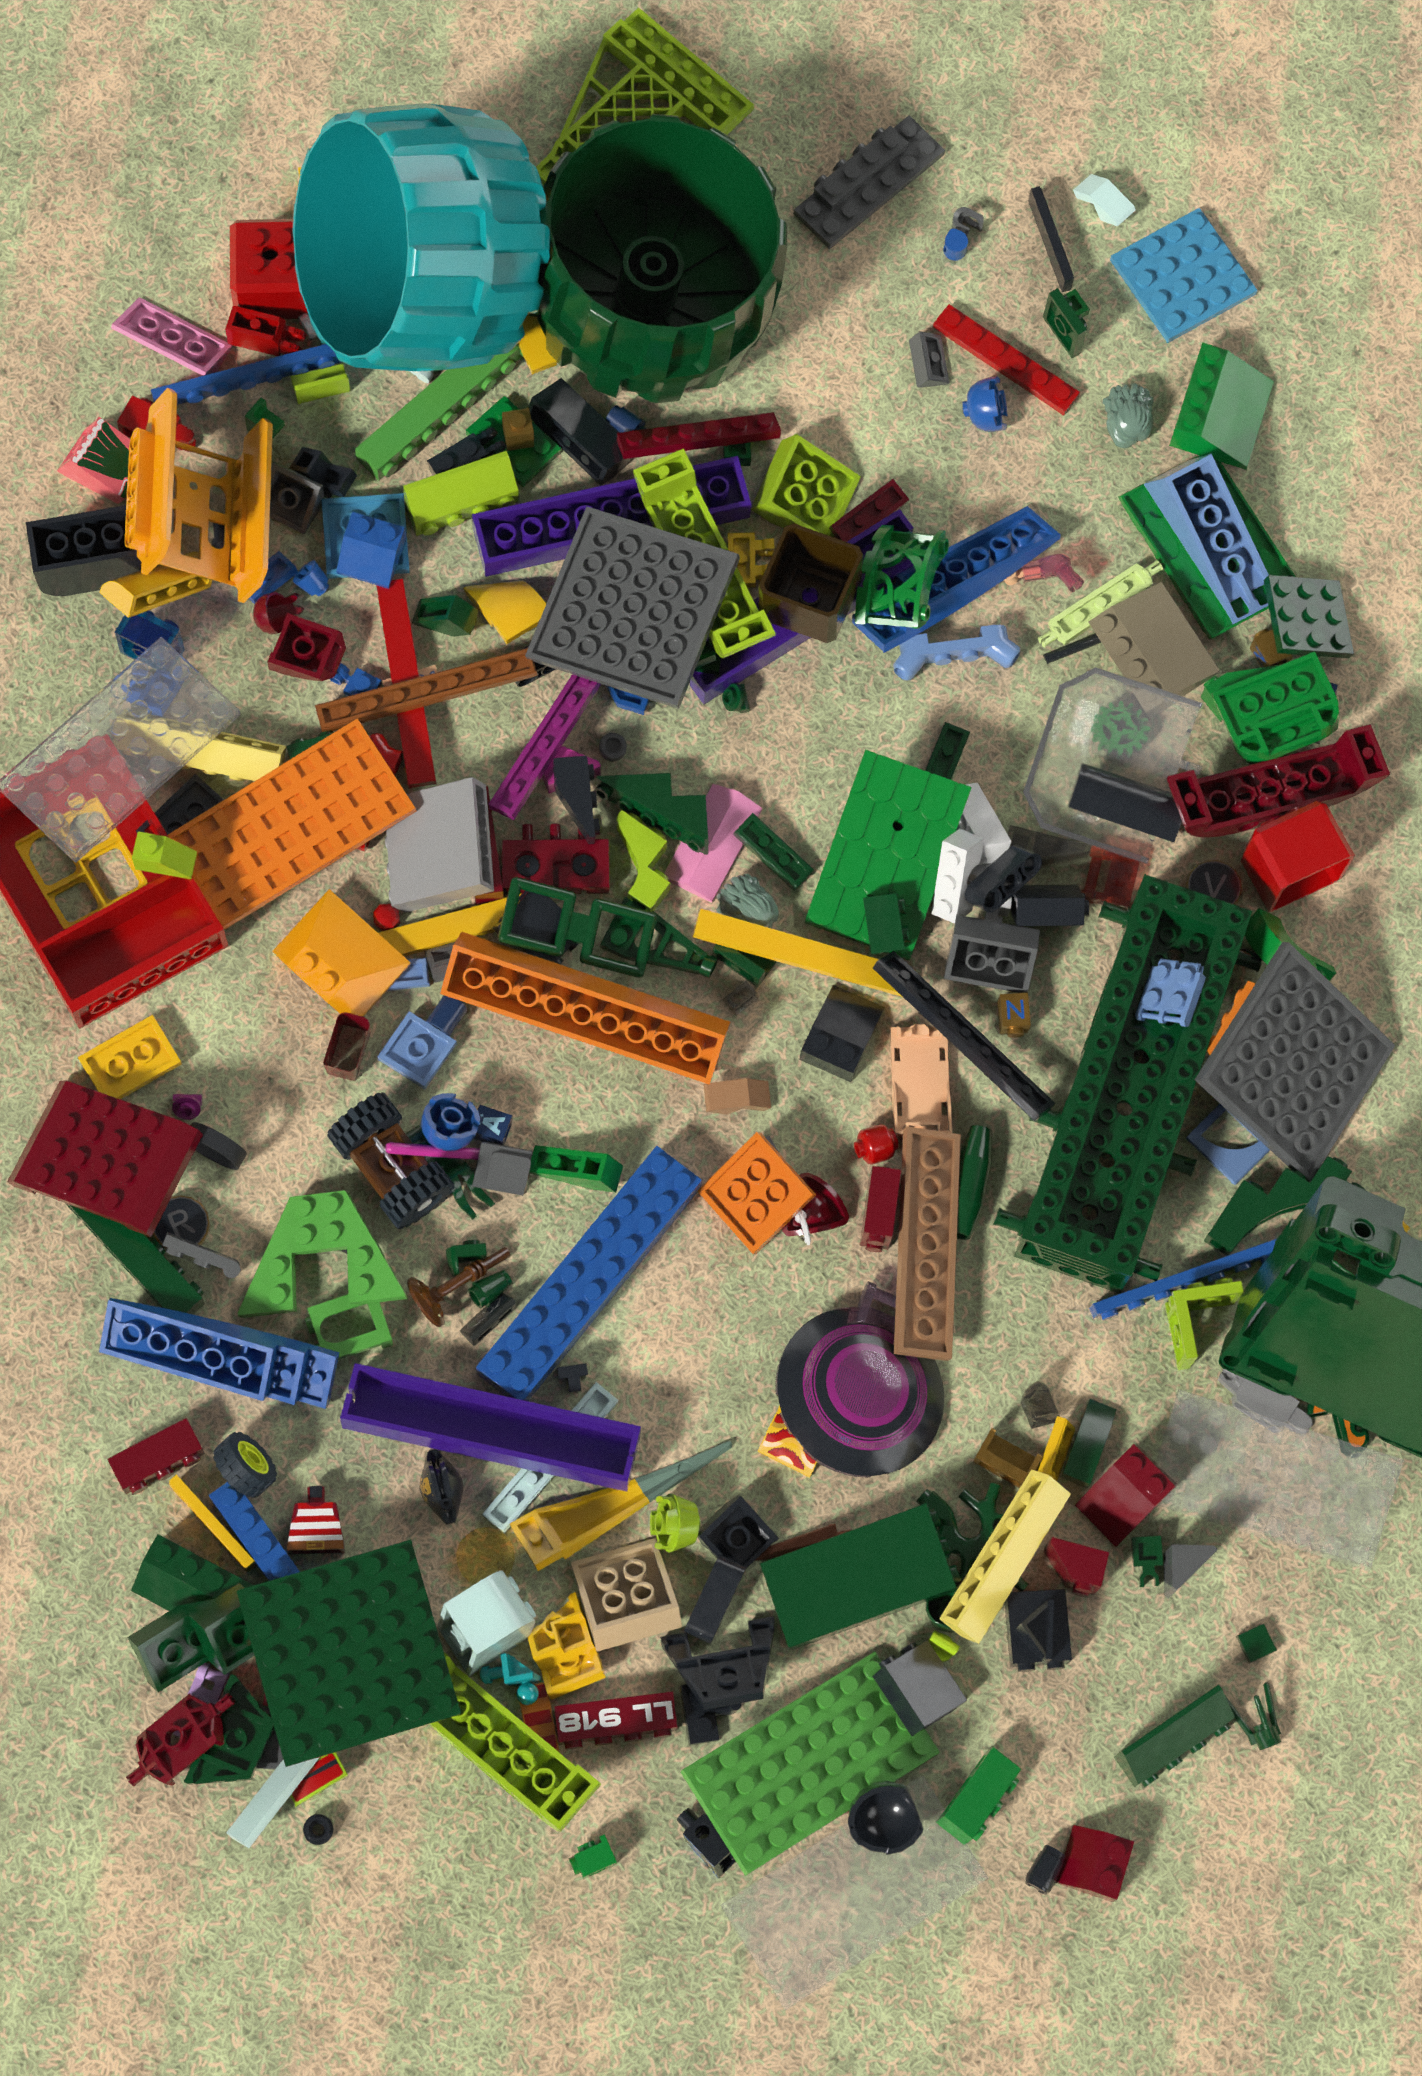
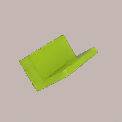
M343 364L290 376L297 404L350 392L349 378Z

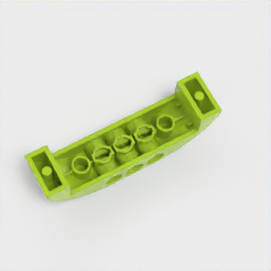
M684 448L633 470L642 501L654 528L729 551L697 488L695 471ZM737 567L708 636L709 643L721 658H725L775 636V631L764 609L758 610Z
M444 1652L461 1714L429 1725L530 1812L556 1831L561 1832L601 1786V1783L580 1765L577 1764L575 1766L462 1672Z

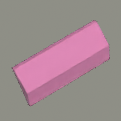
M140 297L111 326L117 332L203 376L216 373L232 349V345L228 344V342Z
M712 784L706 795L708 854L704 855L701 852H695L687 844L681 842L664 873L669 878L668 881L711 903L743 846V843L733 833L752 813L758 817L762 811L759 805L739 791Z

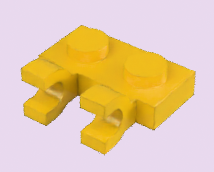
M755 532L728 533V550L740 556L737 568L747 587H756V580L761 581L768 564L756 565L755 554L763 557H772L775 550L774 538L755 540Z

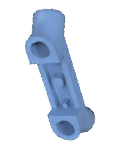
M1004 625L981 626L979 635L976 638L928 643L927 633L917 634L899 645L901 655L894 662L893 668L897 676L907 681L912 680L921 667L928 663L946 665L951 663L952 660L960 659L964 662H972L979 657L988 656L1002 667L1010 668L1020 655V647L1008 639L1007 629Z

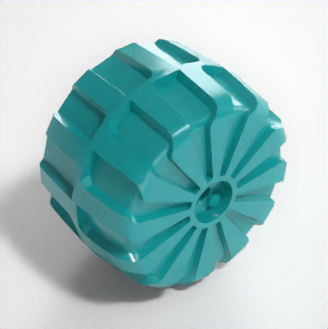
M430 103L358 109L350 113L337 114L322 126L320 135L313 146L308 148L300 170L293 212L295 271L299 291L309 314L311 326L321 343L327 344L336 353L339 361L356 368L399 371L447 370L487 364L495 355L510 352L525 335L522 324L528 313L538 312L545 290L538 283L540 265L548 263L550 258V229L542 224L539 211L546 206V195L539 172L529 161L527 147L513 129L503 120L492 119L480 110Z

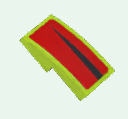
M336 1752L320 1757L292 1792L290 1797L295 1807L348 1777Z

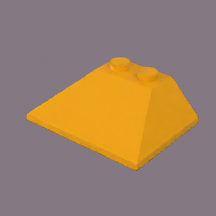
M330 889L272 951L338 1013L347 1012L362 1017L412 964Z

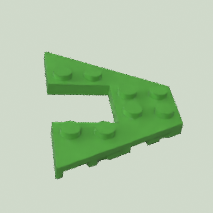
M347 1191L293 1196L289 1198L239 1308L238 1316L246 1318L297 1312L295 1255L347 1249L348 1294L351 1305L408 1299V1295L400 1285L392 1267L385 1259L384 1253L365 1224L366 1222L358 1212L355 1203Z

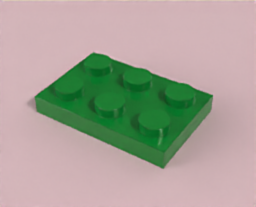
M504 395L466 429V435L469 436L473 432L475 435H478L494 427L497 435L494 439L483 445L484 449L498 441H503L506 445L502 412L520 409ZM533 421L534 447L507 451L515 480L522 487L561 454V448Z

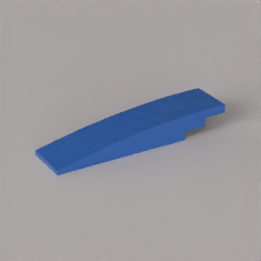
M1026 506L949 547L948 553L938 565L932 581L928 601L930 618L921 628L914 629L912 627L870 623L855 624V614L852 615V623L885 653L945 619L1002 582L1057 542L1061 535L1032 509ZM914 566L896 575V584L893 585L894 589L906 582L916 572ZM897 602L895 604L896 617L912 618L914 603L909 602L907 604V613H905L900 603ZM889 608L874 613V615L891 616Z
M114 1298L108 1300L99 1348L100 1353L260 1401H264L266 1397L292 1405L300 1401L324 1409L328 1407L339 1358V1352L294 1339L202 1316Z

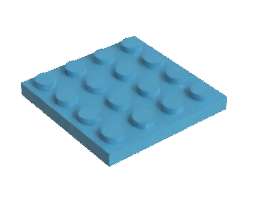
M1200 208L1111 255L1110 258L1111 263L1167 343L1255 296L1258 291Z

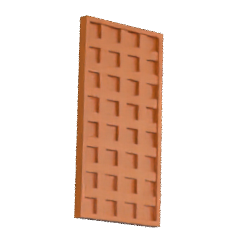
M357 718L168 834V837L197 851L192 877L225 930L417 811Z

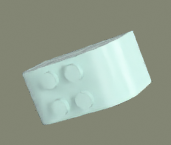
M503 1570L489 1575L443 1604L437 1628L469 1677L483 1666L499 1658L501 1654L508 1652L523 1642L531 1634L536 1622L534 1620L536 1614L527 1601L523 1603L518 1595V1592H520L518 1585L511 1576L507 1578Z

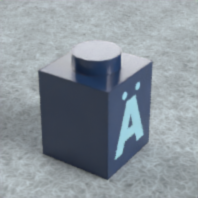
M479 1105L480 1124L473 1139L505 1145L513 1123L512 1115Z

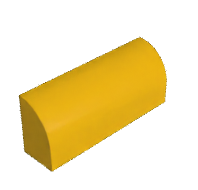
M189 552L184 555L198 559L199 552ZM158 564L148 575L142 574L141 570L108 581L102 585L99 593L129 618L211 588L213 580Z

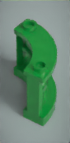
M882 525L872 538L873 550L866 551L863 561L862 573L866 575L862 584L863 587H858L855 624L870 623L919 629L930 618L928 601L932 581L938 565L948 553L949 541L946 538V531L939 530L936 534L893 531V525ZM906 556L914 565L916 572L906 582L894 589L891 579L882 572V569L896 565ZM885 583L887 585V594H885L884 587L881 590H877L879 584ZM899 602L902 610L907 613V604L913 602V617H896L895 604ZM889 608L891 616L874 615L875 612Z

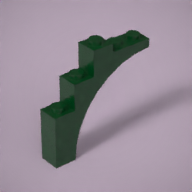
M1327 1156L1310 1183L1305 1180L1306 1177L1301 1172L1295 1169L1289 1170L1288 1168H1285L1268 1195L1263 1192L1264 1189L1256 1182L1243 1180L1204 1239V1242L1224 1255L1229 1256L1237 1244L1257 1226L1276 1216L1303 1210L1327 1177H1337L1346 1181L1352 1171L1347 1168V1164L1336 1157L1332 1159ZM1350 1183L1365 1190V1188L1359 1185L1358 1183Z

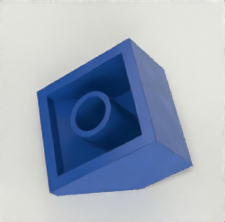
M352 512L342 541L337 574L389 589L406 543L405 527Z

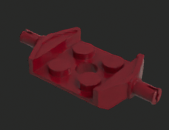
M189 1693L138 1735L135 1745L140 1760L138 1762L139 1767L126 1776L128 1782L132 1786H136L144 1777L151 1775L162 1783L173 1786L175 1784L173 1778L214 1744L222 1746L224 1744V1734L221 1716L223 1712L236 1703L235 1700H232L234 1699L232 1695L227 1693L217 1703L212 1704ZM179 1730L181 1734L180 1740L176 1745L172 1746L171 1736L175 1731Z

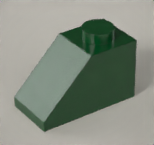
M457 595L424 598L419 601L412 624L453 637L471 635L479 610Z

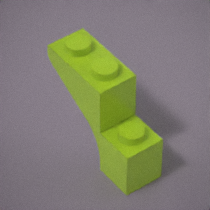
M621 810L617 815V831L638 873L634 885L628 892V899L644 905L646 911L652 912L656 910L670 891L669 878L660 870H652L667 850V840H665V836L655 828L649 829L643 825V821L633 813L627 814Z

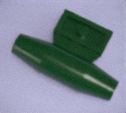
M970 1126L960 1151L957 1239L969 1240L983 1208L992 1161V1130L985 1126Z

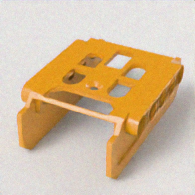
M167 388L151 405L146 429L136 428L130 439L125 546L137 550V557L142 562V574L148 575L160 564L235 586L238 589V602L245 603L262 586L268 570L273 424L268 419L262 418L244 437L243 452L238 460L175 441L177 393L173 389ZM175 447L227 462L226 475L217 479L175 466ZM174 478H175V482H176V483H175V499H173V482H174ZM190 482H194L197 485L196 490L190 488ZM213 486L219 487L225 494V514L209 509L210 488ZM172 510L174 511V528H173V533H171ZM209 521L224 526V545L221 549L212 547L208 541ZM182 524L196 527L200 530L198 559L181 554Z

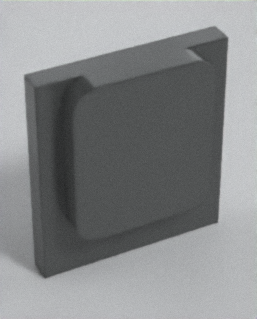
M481 1141L472 1186L523 1196L531 1165L532 1150Z

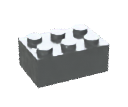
M956 914L944 979L1011 992L1028 993L1038 951L1040 930Z

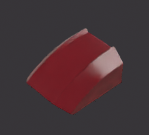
M287 613L280 636L267 661L268 668L277 673L306 680L325 681L334 678L346 650L343 634L339 630Z

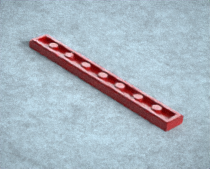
M403 578L392 580L389 589L376 585L392 684L418 678L419 672ZM424 707L398 713L397 718L409 789L437 784Z

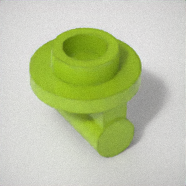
M935 1630L928 1638L929 1643L942 1662L951 1659L960 1647L948 1635Z

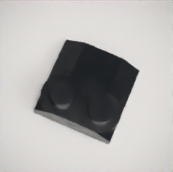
M740 1495L725 1503L701 1527L698 1533V1539L701 1544L716 1558L720 1554L745 1566L746 1569L772 1543L779 1539Z

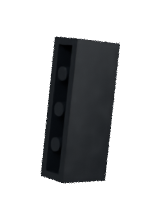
M562 378L531 398L528 406L531 420L600 486L617 475L632 459H623L617 443V433L619 432Z
M1085 763L1081 764L1067 804L1069 808L1175 843L1182 819L1171 792Z

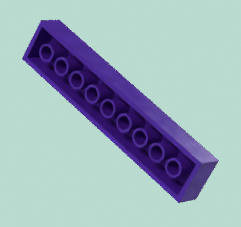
M738 456L693 465L697 488L716 525L750 518L752 504ZM635 478L472 514L473 531L485 577L564 560L586 506L653 527Z

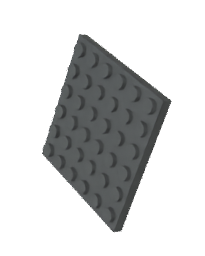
M586 506L525 657L536 663L679 709L740 556L731 551Z
M1282 942L1200 1070L1195 1081L1290 1169L1301 1172L1306 1177L1305 1180L1311 1182L1396 1045L1289 942Z

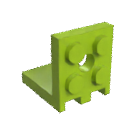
M1225 1278L1215 1281L1216 1285L1204 1286L1203 1282L1187 1285V1289L1173 1291V1296H1169V1302H1165L1178 1370L1189 1369L1198 1358L1189 1311L1235 1304L1244 1292L1241 1281L1233 1282L1232 1278Z

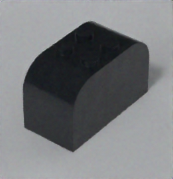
M126 505L25 522L33 574L41 592L51 596H70L99 591L104 583L141 570L142 562L137 557V550L125 546Z

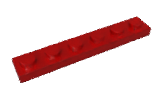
M950 304L947 305L933 323L934 329L1063 416L1080 395V391Z

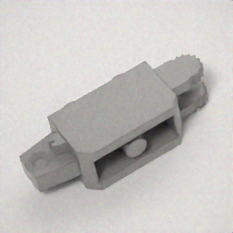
M1225 1369L1219 1375L1217 1380L1233 1394L1231 1398L1233 1407L1271 1432L1280 1431L1283 1427H1286L1290 1431L1295 1432V1434L1303 1435L1312 1427L1313 1420L1297 1407L1300 1401L1295 1399L1294 1396L1278 1394Z

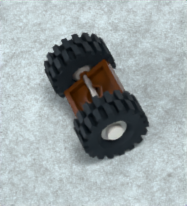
M384 1092L376 1093L374 1096L371 1095L365 1101L357 1103V1106L354 1108L351 1107L345 1115L338 1118L339 1121L335 1122L327 1132V1137L345 1160L352 1159L382 1198L379 1205L397 1229L407 1228L413 1222H418L420 1218L426 1216L430 1211L436 1209L441 1202H444L455 1188V1184L436 1161L434 1163H427L423 1156L389 1154L385 1151L386 1144L390 1142L413 1143L399 1126L402 1115Z

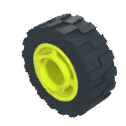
M233 1432L213 1451L216 1467L221 1472L223 1478L238 1492L243 1493L247 1497H258L277 1479L276 1467L271 1457L256 1440H253L247 1434Z

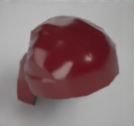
M273 592L259 597L253 609V618L257 627L268 634L281 633L287 613L300 615L304 611L302 606L293 605V602L298 599L299 594L293 593L284 597L280 593Z

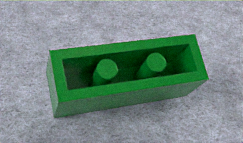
M992 1747L984 1753L936 1823L963 1845L972 1839L977 1841L987 1828L984 1822L988 1816L993 1818L1001 1809L1003 1803L1000 1799L1006 1792L1009 1795L1019 1783L1016 1776L1021 1771V1768L996 1748Z

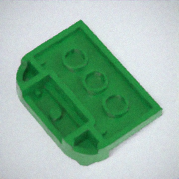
M1315 651L1212 692V698L1232 739L1235 751L1249 764L1272 760L1318 742L1335 732L1339 726L1338 699Z

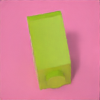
M138 832L132 860L135 870L192 879L197 851L166 836Z

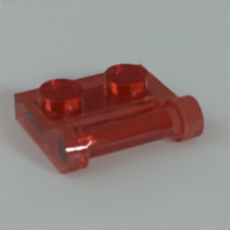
M1092 846L1089 854L1092 858L1085 887L1081 889V892L1085 893L1086 900H1089V903L1103 904L1105 900L1128 909L1141 856L1102 846ZM1102 860H1109L1110 866L1103 893L1095 891Z

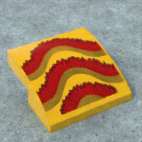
M779 1406L758 1452L810 1478L818 1460L808 1453L793 1436Z

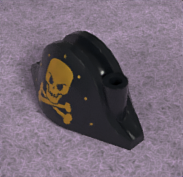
M437 1449L427 1452L420 1478L419 1488L421 1496L446 1525L456 1523L463 1495L464 1485L462 1477L456 1468Z

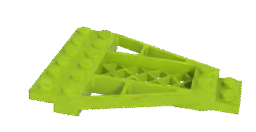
M638 7L624 21L622 19L618 20L603 34V40L560 137L556 140L551 153L536 168L544 185L549 172L564 152H574L584 144L580 143V135L590 134L593 129L599 127V117L613 116V120L617 121L616 116H632V121H635V116H651L652 114L674 115L679 118L685 116L698 127L708 130L716 128L728 135L754 110V104ZM605 52H610L631 70L611 90H608L594 78ZM636 83H647L650 86V91H634V85ZM592 87L602 98L574 123L589 88ZM631 99L632 108H616V101ZM635 99H650V108H635ZM653 99H666L669 102V108H654Z

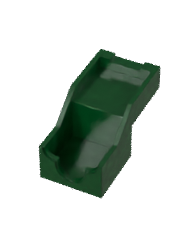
M240 1583L215 1599L178 1605L127 1637L139 1660L147 1682L158 1693L208 1661L225 1675L254 1657L236 1592L237 1590L244 1589Z

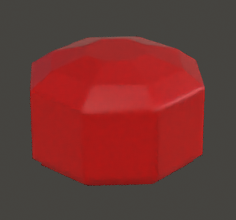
M391 903L380 904L373 912L374 926L381 932L397 928L400 925L399 909L391 906Z

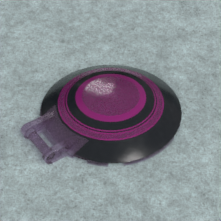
M869 1281L863 1289L858 1307H843L824 1312L809 1320L792 1336L780 1357L775 1381L776 1396H778L781 1408L780 1415L789 1434H793L803 1447L802 1450L813 1460L830 1470L844 1475L865 1478L897 1472L919 1458L936 1436L944 1410L943 1381L935 1359L894 1354L895 1317L870 1307L872 1299L896 1308V1295L876 1288L877 1285Z

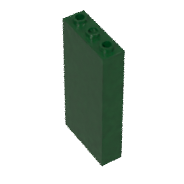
M926 1503L760 1563L788 1647L794 1650L957 1591V1583L961 1581L956 1565L950 1566L947 1554H950L951 1550L946 1537L940 1538L937 1526H940L941 1522L936 1509L930 1510L929 1505Z

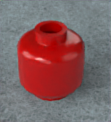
M877 1124L860 1130L857 1135V1141L854 1142V1150L857 1157L863 1158L870 1165L892 1159L895 1155V1150L898 1149L896 1133L892 1128H888L884 1124Z

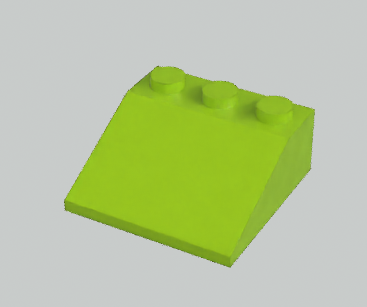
M798 434L781 440L754 499L751 510L772 524L782 528L795 523L834 537L829 527L844 516L861 476Z

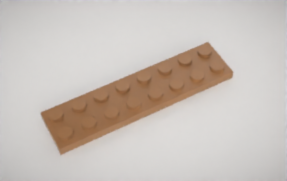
M908 1126L903 1129L894 1354L944 1361L952 1359L961 1134Z

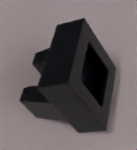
M587 1363L557 1367L558 1379L567 1378L569 1392L581 1391L580 1376L588 1375Z

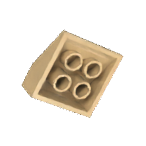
M656 1538L571 1562L597 1652L682 1627L679 1606L660 1550L654 1547L657 1542Z

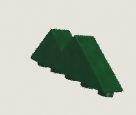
M671 773L596 776L597 787L594 791H596V795L599 798L611 801L626 813L637 815L645 824L657 827L664 831L668 837L678 839L687 844L691 850L698 853L701 852L704 855L708 854L706 795L672 796Z

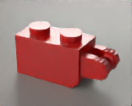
M234 305L225 328L228 344L274 356H280L281 353L289 354L301 351L302 349L299 345L285 340L290 339L301 342L305 340L307 335L302 329L287 326L286 321L279 316Z
M132 395L117 420L119 431L131 438L136 428L145 430L148 424L149 409L153 402L147 398L142 397L139 399ZM177 414L175 441L196 447L193 430L182 425L181 418Z

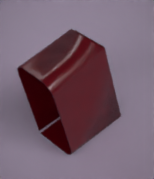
M343 1012L337 1017L323 1061L327 1074L356 1081L371 1034L370 1023L367 1018ZM343 1025L368 1031L357 1066L352 1071H345L330 1066Z

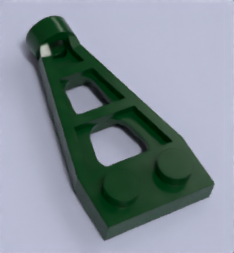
M624 897L621 903L622 905L646 911L644 905L634 900L631 901L627 897ZM652 911L657 916L655 930L660 933L662 941L657 949L649 951L647 964L700 974L710 978L719 958L704 952L656 912ZM615 915L600 943V948L623 959L636 962L639 947L635 945V940L644 926V922ZM669 941H675L686 948L687 953L683 960L678 961L664 956L663 952ZM703 960L701 966H698V962Z

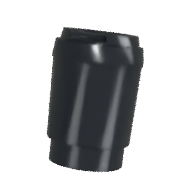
M1045 1845L1025 1877V1884L1036 1888L1041 1894L1046 1895L1050 1893L1064 1865L1063 1862L1066 1856L1059 1850Z

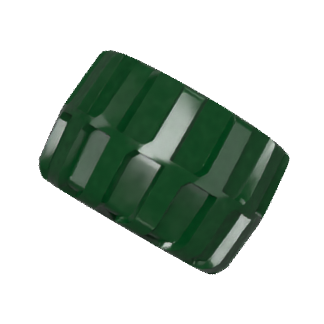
M652 114L650 119L625 123L613 120L593 129L589 139L574 152H564L549 172L543 187L546 195V206L539 212L541 223L550 229V258L548 263L540 265L538 283L545 290L539 310L536 313H529V316L542 319L546 327V350L561 367L572 363L587 374V379L594 390L617 398L622 390L636 392L640 397L652 403L679 401L684 389L689 387L695 389L716 387L734 374L748 349L757 344L771 320L784 274L787 253V223L779 218L775 205L776 187L764 167L756 166L735 146V139L716 128L708 130L680 121L679 117L674 115Z

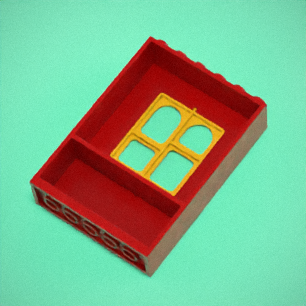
M108 735L103 738L97 737L87 743L86 747L79 751L74 750L66 753L62 760L53 765L46 764L39 768L36 774L28 778H20L12 784V787L3 792L0 791V895L79 1029L229 947L224 928L193 877L192 879L135 870L132 855L137 838L136 830L148 820L150 826L145 830L146 833L166 837L168 835ZM85 814L95 815L103 821L110 833V837L87 851H80L72 839L70 833L71 825L79 816ZM45 836L58 839L76 866L74 873L52 885L44 883L30 858L32 844L37 839ZM113 849H119L139 884L127 893L110 900L89 868V864ZM78 883H85L96 900L98 907L74 922H68L55 902V897Z

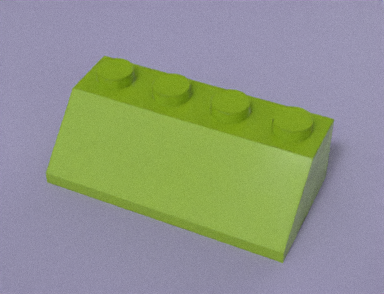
M507 451L403 486L405 509L416 536L422 534L424 536L432 535L439 528L448 525L455 527L462 524L464 520L472 518V514L512 506L519 502L518 487Z

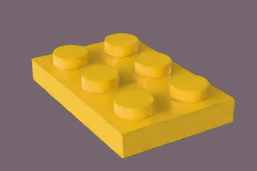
M153 1015L78 1057L97 1091L118 1099H123L182 1065L181 1060Z

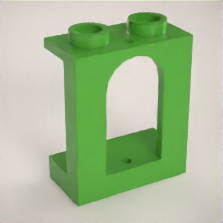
M349 1294L307 1308L309 1317L304 1319L309 1334L315 1333L319 1343L315 1344V1346L339 1352L338 1360L381 1346L382 1349L392 1346V1337L380 1302L367 1304L376 1330L338 1343L327 1342L323 1339L320 1333L322 1322L332 1315L365 1304L351 1305L349 1303Z

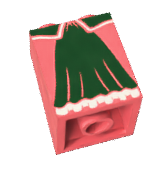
M98 417L84 429L57 471L119 504L124 499L127 500L130 438Z

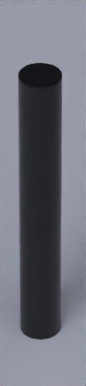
M1095 633L1043 654L1046 663L1049 664L1102 642Z

